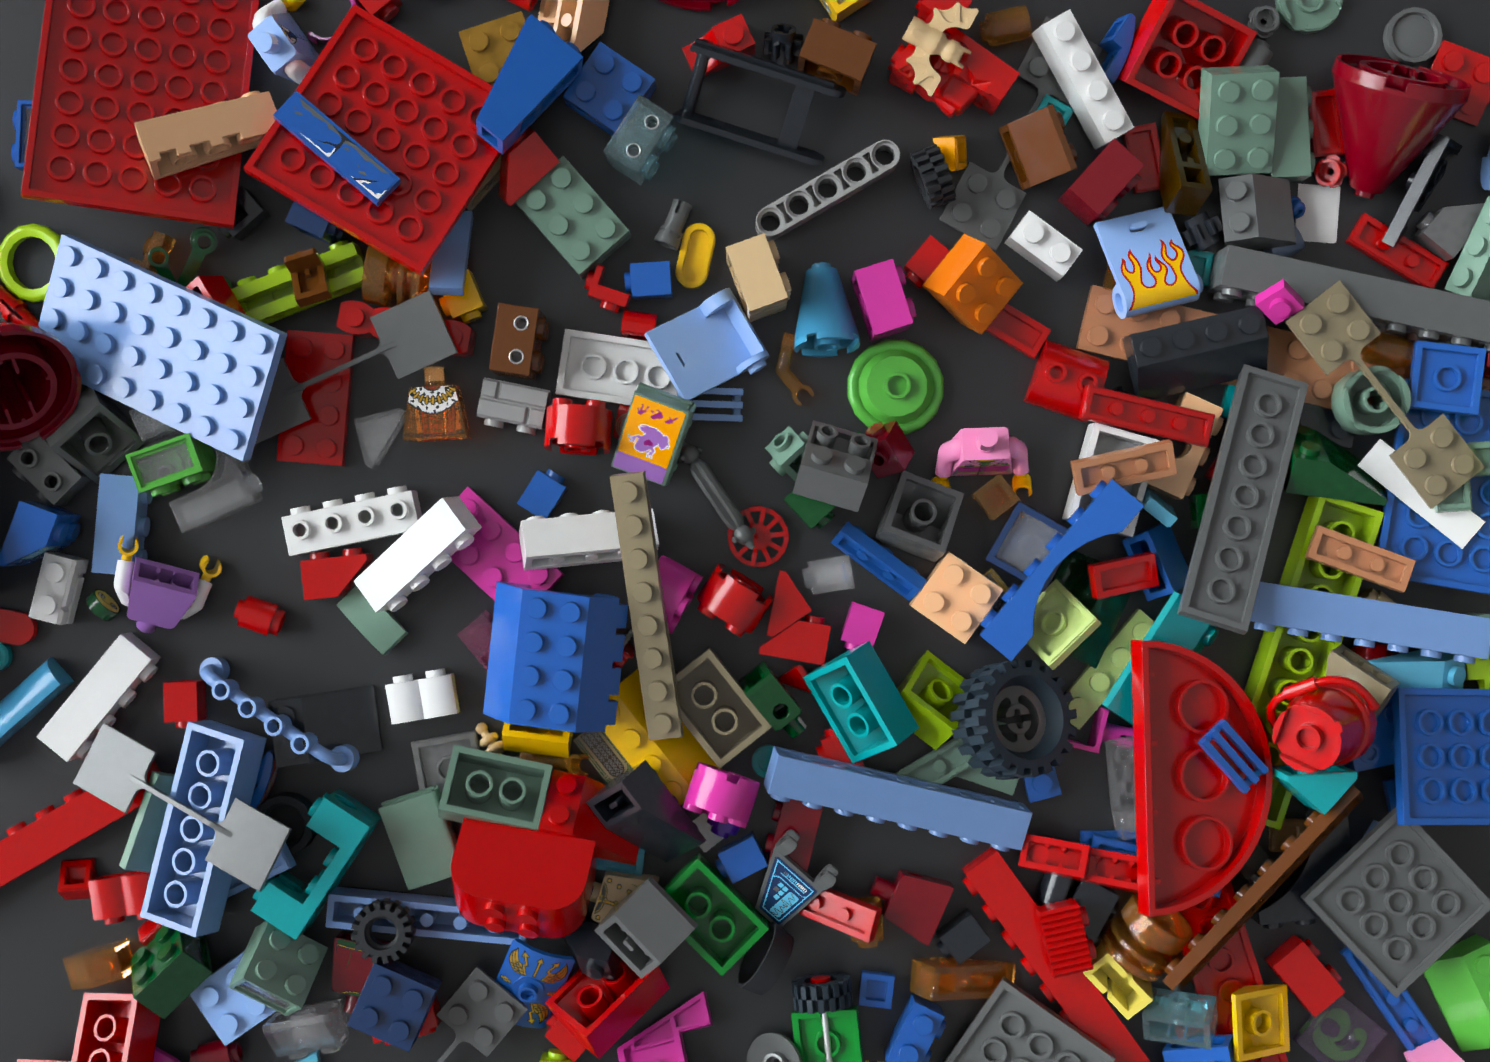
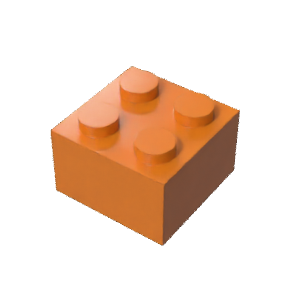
M964 234L922 286L960 324L982 335L1022 286L1023 282L987 243Z

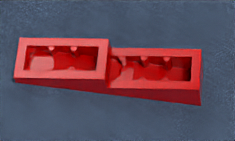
M1026 834L1020 853L1019 867L1138 893L1137 856L1091 848L1090 845Z

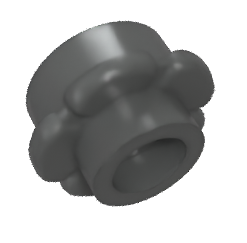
M1265 5L1255 7L1249 13L1250 21L1247 23V26L1255 30L1260 38L1271 37L1273 31L1278 30L1280 17L1275 8ZM1261 19L1266 21L1265 25L1261 24Z

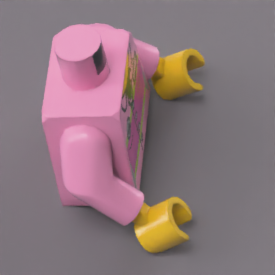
M1007 427L960 429L952 440L940 446L935 468L937 476L931 479V481L951 488L947 478L950 476L1014 473L1015 475L1012 478L1013 496L1017 497V489L1027 488L1029 496L1032 495V479L1027 474L1029 472L1027 447L1018 438L1010 437Z

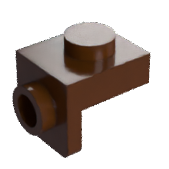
M315 248L301 250L284 257V263L291 273L295 300L300 308L332 298L326 265Z

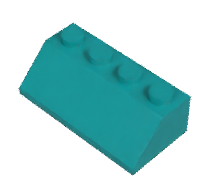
M1174 591L1143 640L1171 643L1200 654L1205 645L1209 647L1214 642L1219 630L1216 628L1217 626L1178 615L1177 612L1182 595ZM1130 659L1102 705L1133 725L1132 664Z

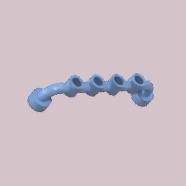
M210 657L201 663L200 676L212 687L211 691L215 699H230L238 705V712L243 718L256 717L264 722L265 732L270 736L283 735L289 739L293 752L296 754L309 753L320 761L331 765L338 772L350 771L357 767L360 756L354 746L344 744L335 747L331 751L318 743V738L314 733H303L294 727L287 715H276L266 708L262 698L250 697L241 691L237 681L227 679L230 667L224 658ZM303 739L306 742V747L303 745Z

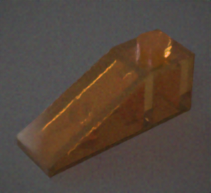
M944 957L912 958L910 992L930 1001L989 998L1003 976L1011 982H1015L1016 964L1013 962L967 959L959 965L955 958L949 960Z

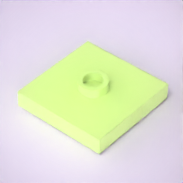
M1055 579L1038 597L1034 614V633L1027 644L1054 670L1102 623Z

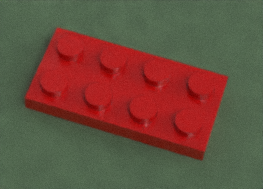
M287 330L285 361L294 380L303 383L353 360L356 336ZM353 366L314 383L303 390L302 398L312 419L279 433L276 461L345 467Z

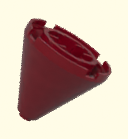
M1339 54L1335 59L1332 74L1349 184L1355 189L1354 194L1373 199L1375 194H1382L1468 102L1472 86L1457 77L1419 66L1417 69L1400 65L1399 61L1360 54Z
M0 322V451L23 448L21 444L38 436L42 440L51 436L69 419L80 397L81 375L78 372L75 358L60 339L37 327Z

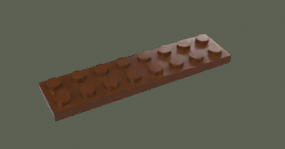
M1352 784L1325 815L1314 811L1303 823L1307 828L1301 835L1297 837L1295 834H1292L1280 847L1283 854L1276 861H1273L1271 858L1266 861L1257 871L1260 878L1253 885L1246 883L1235 894L1233 898L1237 902L1231 909L1226 910L1222 908L1210 921L1214 925L1207 934L1200 932L1192 939L1187 946L1191 951L1184 958L1176 957L1164 970L1168 975L1162 981L1172 991H1182L1364 799L1361 791Z

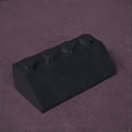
M1256 305L1139 332L1122 338L1135 396L1156 399L1238 380L1244 364L1267 371L1269 335L1264 314Z

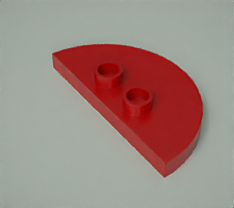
M1131 640L1138 913L1153 917L1183 911L1201 903L1227 885L1241 870L1258 844L1266 824L1272 796L1273 771L1268 739L1262 722L1245 692L1229 674L1208 658L1190 649L1160 641ZM1220 719L1226 720L1269 769L1266 774L1259 776L1260 780L1256 784L1252 783L1249 786L1251 789L1247 793L1240 792L1197 743ZM1220 731L1219 733L1221 734V736L1237 752V754L1244 760V762L1253 770L1254 767L1246 760V758L1223 734V732ZM1212 739L1210 743L1237 774L1244 779L1246 775Z

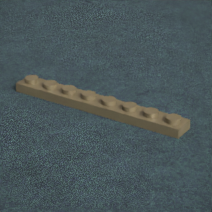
M646 471L613 474L610 476L648 738L649 740L679 738L683 736L684 731Z

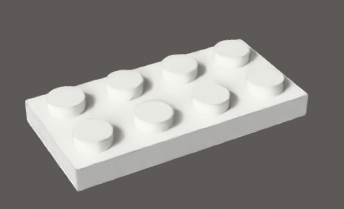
M565 329L556 395L600 400L630 406L635 390L637 391L638 385L641 382L677 396L676 388L648 341Z

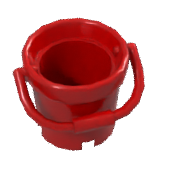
M1313 676L1284 687L1281 693L1275 695L1267 705L1266 718L1273 729V742L1278 744V748L1282 752L1279 756L1283 762L1295 770L1314 773L1318 770L1327 769L1330 766L1348 764L1366 753L1375 739L1377 721L1374 711L1378 710L1380 705L1372 694L1355 680L1343 676H1325L1320 678ZM1285 699L1291 700L1287 705V709L1276 719L1275 709L1279 703Z

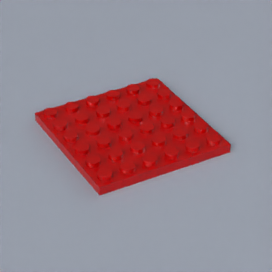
M354 4L295 92L298 91L398 176L401 180L399 186L377 207L276 120L243 168L247 174L422 277L501 155L500 152L477 134L476 119L493 86Z

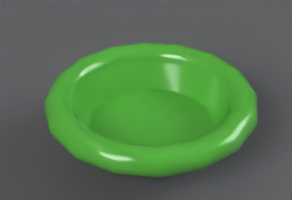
M885 339L868 346L855 359L847 378V397L854 414L868 428L880 422L886 424L897 421L903 433L908 435L924 428L937 415L944 398V377L937 360L923 346L906 339Z

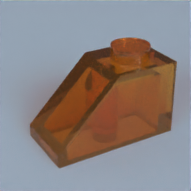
M125 938L64 957L63 962L72 990L89 989L124 979L131 974L130 961L133 955L128 939Z

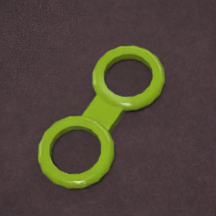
M32 223L18 226L8 233L1 243L0 279L8 291L19 299L37 303L45 301L49 283L38 289L28 288L21 283L14 272V252L24 240L36 237L49 244L56 258L61 236L47 226Z

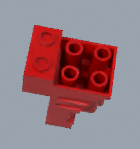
M919 0L915 8L919 10L917 17L925 23H929L933 19V9L935 7L947 10L953 7L956 2H960L962 6L970 8L973 0ZM958 27L947 28L943 32L947 39L958 41L961 46L969 49L972 53H963L959 61L964 66L963 69L952 63L945 62L939 55H930L929 59L932 67L941 76V81L932 96H928L927 91L922 86L913 83L915 71L906 59L915 52V45L908 43L907 47L901 44L892 56L891 64L888 67V70L891 71L888 82L910 94L916 91L926 101L934 102L948 118H952L954 115L960 116L972 104L993 115L1020 75L1014 68L961 32Z

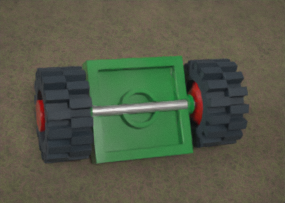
M825 972L824 974H807L792 980L794 1010L791 1013L793 1036L794 1044L800 1053L802 1062H864L858 1006L851 1005L853 1004L850 975H847V973L841 974V972Z

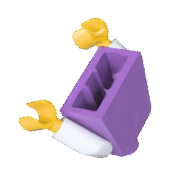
M124 535L120 537L118 550L122 556L121 560H117L114 589L121 604L128 607L127 617L137 621L136 627L141 632L152 633L157 626L167 629L175 628L180 619L185 620L202 610L212 587V583H210L211 578L217 577L222 571L219 560H217L212 570H206L209 557L208 555L203 556L199 562L200 569L203 572L199 579L200 573L139 557H136L135 562H132V555L139 548V539L136 537L134 548L126 549L122 545Z

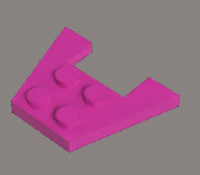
M701 992L618 1047L619 1062H688L682 1033L713 1025L707 993Z

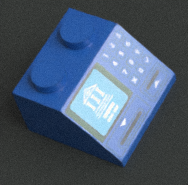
M19 501L0 552V566L29 565L42 559L45 552H57L70 546L71 542H74L79 535L81 525L78 522L81 515L55 505H47L42 501Z

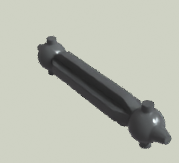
M684 441L678 461L690 465L692 476L725 525L735 531L734 537H732L733 543L745 545L750 550L754 549L753 538L756 529L744 525L742 514L709 465L699 459L702 449L689 445Z

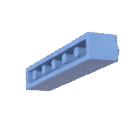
M336 887L328 894L326 928L354 930L351 929L352 923L367 904L377 899L382 901L384 898H391V902H395V900L401 901L400 906L403 908L407 906L410 909L409 915H414L415 922L413 925L416 926L414 936L511 945L512 941L516 938L525 943L529 939L519 935L517 932L506 930L501 933L492 932L484 926L469 922L460 914L453 897ZM380 918L373 922L371 932L396 934V927L392 921Z

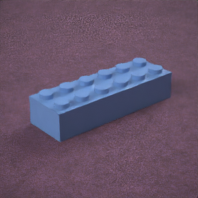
M213 720L188 721L170 796L217 823L222 822L226 818L235 798L249 805L251 804L267 738ZM169 803L140 917L193 937L219 932L232 875L205 860L215 840V831L213 828Z

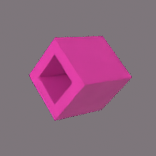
M852 601L839 637L841 640L846 641L844 647L851 650L868 641L874 646L885 613Z

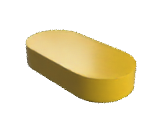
M692 224L683 234L675 273L678 282L687 289H697L703 286L708 278L716 239L713 230L706 224Z

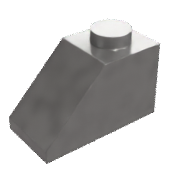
M1485 203L1443 207L1433 213L1428 211L1417 222L1416 227L1418 231L1413 235L1412 239L1444 261L1453 259L1466 244Z

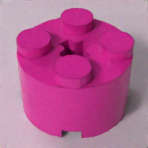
M663 555L659 558V567L669 633L673 634L681 619V615L689 607L703 576Z
M698 762L684 800L683 808L699 814L703 812L708 814L709 819L723 824L730 823L746 828L760 783L740 774Z

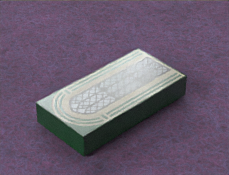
M582 732L573 739V742L606 783L632 768L604 732Z

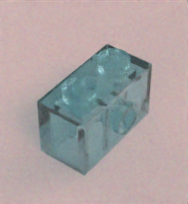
M1152 987L1153 1001L1144 1007L1142 1013L1144 1039L1211 1049L1218 1022L1216 996Z

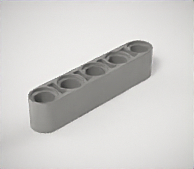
M890 140L878 141L762 208L756 216L755 229L757 234L765 233L767 241L776 240L889 175L895 170L900 159L898 146ZM879 151H887L892 155L893 161L888 165H882L876 160L875 154ZM852 167H858L864 172L865 176L861 181H852L847 176V170ZM829 183L834 186L836 194L831 198H824L818 192L819 186ZM795 200H802L807 204L808 210L804 214L796 215L790 210V203ZM767 216H773L779 221L780 225L774 231H767L761 226V221Z

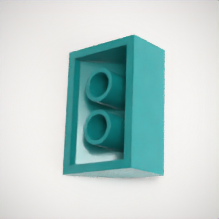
M870 641L848 650L803 677L852 763L899 745L919 729L918 724Z

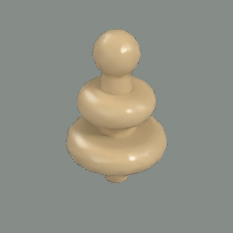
M481 722L476 725V732L482 736L479 745L483 748L488 747L485 750L487 752L502 754L505 750L503 749L502 740L496 742L499 738L498 733H489L486 723Z

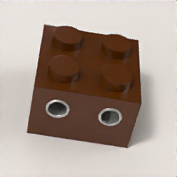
M498 303L489 364L490 371L500 376L534 381L537 379V373H543L545 354L541 352L542 341L548 340L550 322L546 321V316L538 308Z

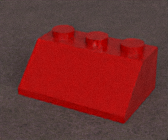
M621 960L614 980L605 978L592 979L582 974L579 969L545 1004L574 1038L600 1059L670 987L659 966L641 979Z

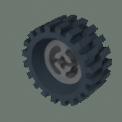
M1025 658L982 666L983 668L974 670L969 674L971 679L963 680L959 687L964 693L955 694L952 702L959 705V710L951 712V721H958L959 729L952 730L954 739L961 738L963 741V745L958 747L961 755L972 756L967 763L973 769L982 768L980 774L986 777L996 776L995 779L997 780L1036 777L1053 771L1052 766H1060L1065 761L1061 754L1070 753L1073 744L1068 742L1067 739L1068 737L1076 736L1077 727L1070 726V719L1077 718L1076 709L1069 710L1067 702L1074 699L1071 692H1062L1061 688L1066 683L1061 677L1051 678L1054 670L1048 665L1039 667L1040 661L1034 659L1025 661ZM1021 715L1022 722L1005 725L997 724V719Z

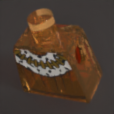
M425 367V386L409 388L403 441L422 442L471 439L460 387L457 385H445L444 367Z

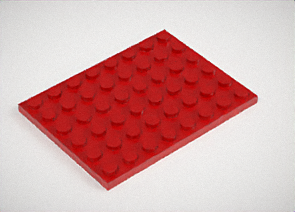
M45 0L21 197L234 229L242 152L154 180L140 146L134 122L203 107L220 101L241 98L244 94L249 93L254 45L249 40L248 34L254 29L252 23L254 15L258 11L259 0Z

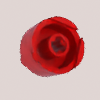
M554 398L552 405L546 408L544 449L552 451V445L559 446L560 453L597 455V449L602 448L604 454L610 453L613 412L606 408V402L600 400H587L586 405L573 404L571 399Z
M718 563L697 596L700 602L697 609L709 618L714 619L717 616L727 622L725 627L739 637H742L745 632L753 633L774 598L769 594L766 599L761 595L764 588L735 569H732L730 574L722 571L726 565Z

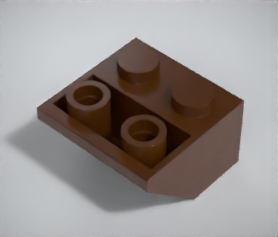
M1053 104L998 128L1022 190L1077 168L1075 148L1070 142H1067L1063 131L1065 129L1064 119L1061 113L1055 110Z

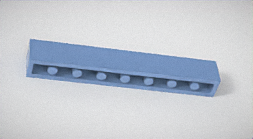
M1266 582L1259 583L1250 620L1255 622L1254 629L1275 632V625L1288 627L1287 634L1308 637L1309 631L1321 633V640L1340 643L1342 636L1354 638L1353 645L1375 648V642L1388 643L1387 650L1408 653L1409 647L1421 649V656L1439 659L1442 657V652L1454 654L1453 661L1475 664V658L1488 659L1490 651V618Z
M777 746L773 747L763 783L768 794H771L770 797L781 802H790V799L803 801V805L812 809H822V806L834 808L836 813L852 817L854 813L865 815L866 819L875 823L884 824L886 820L896 822L899 827L910 831H916L917 827L929 830L930 834L941 838H947L948 834L960 837L959 839L972 845H978L979 841L989 843L994 849L1009 852L1010 848L1022 851L1033 814L1024 803Z

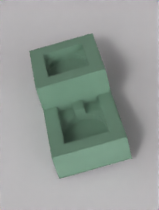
M357 585L337 604V607L384 656L408 634L407 630L390 610L375 612Z

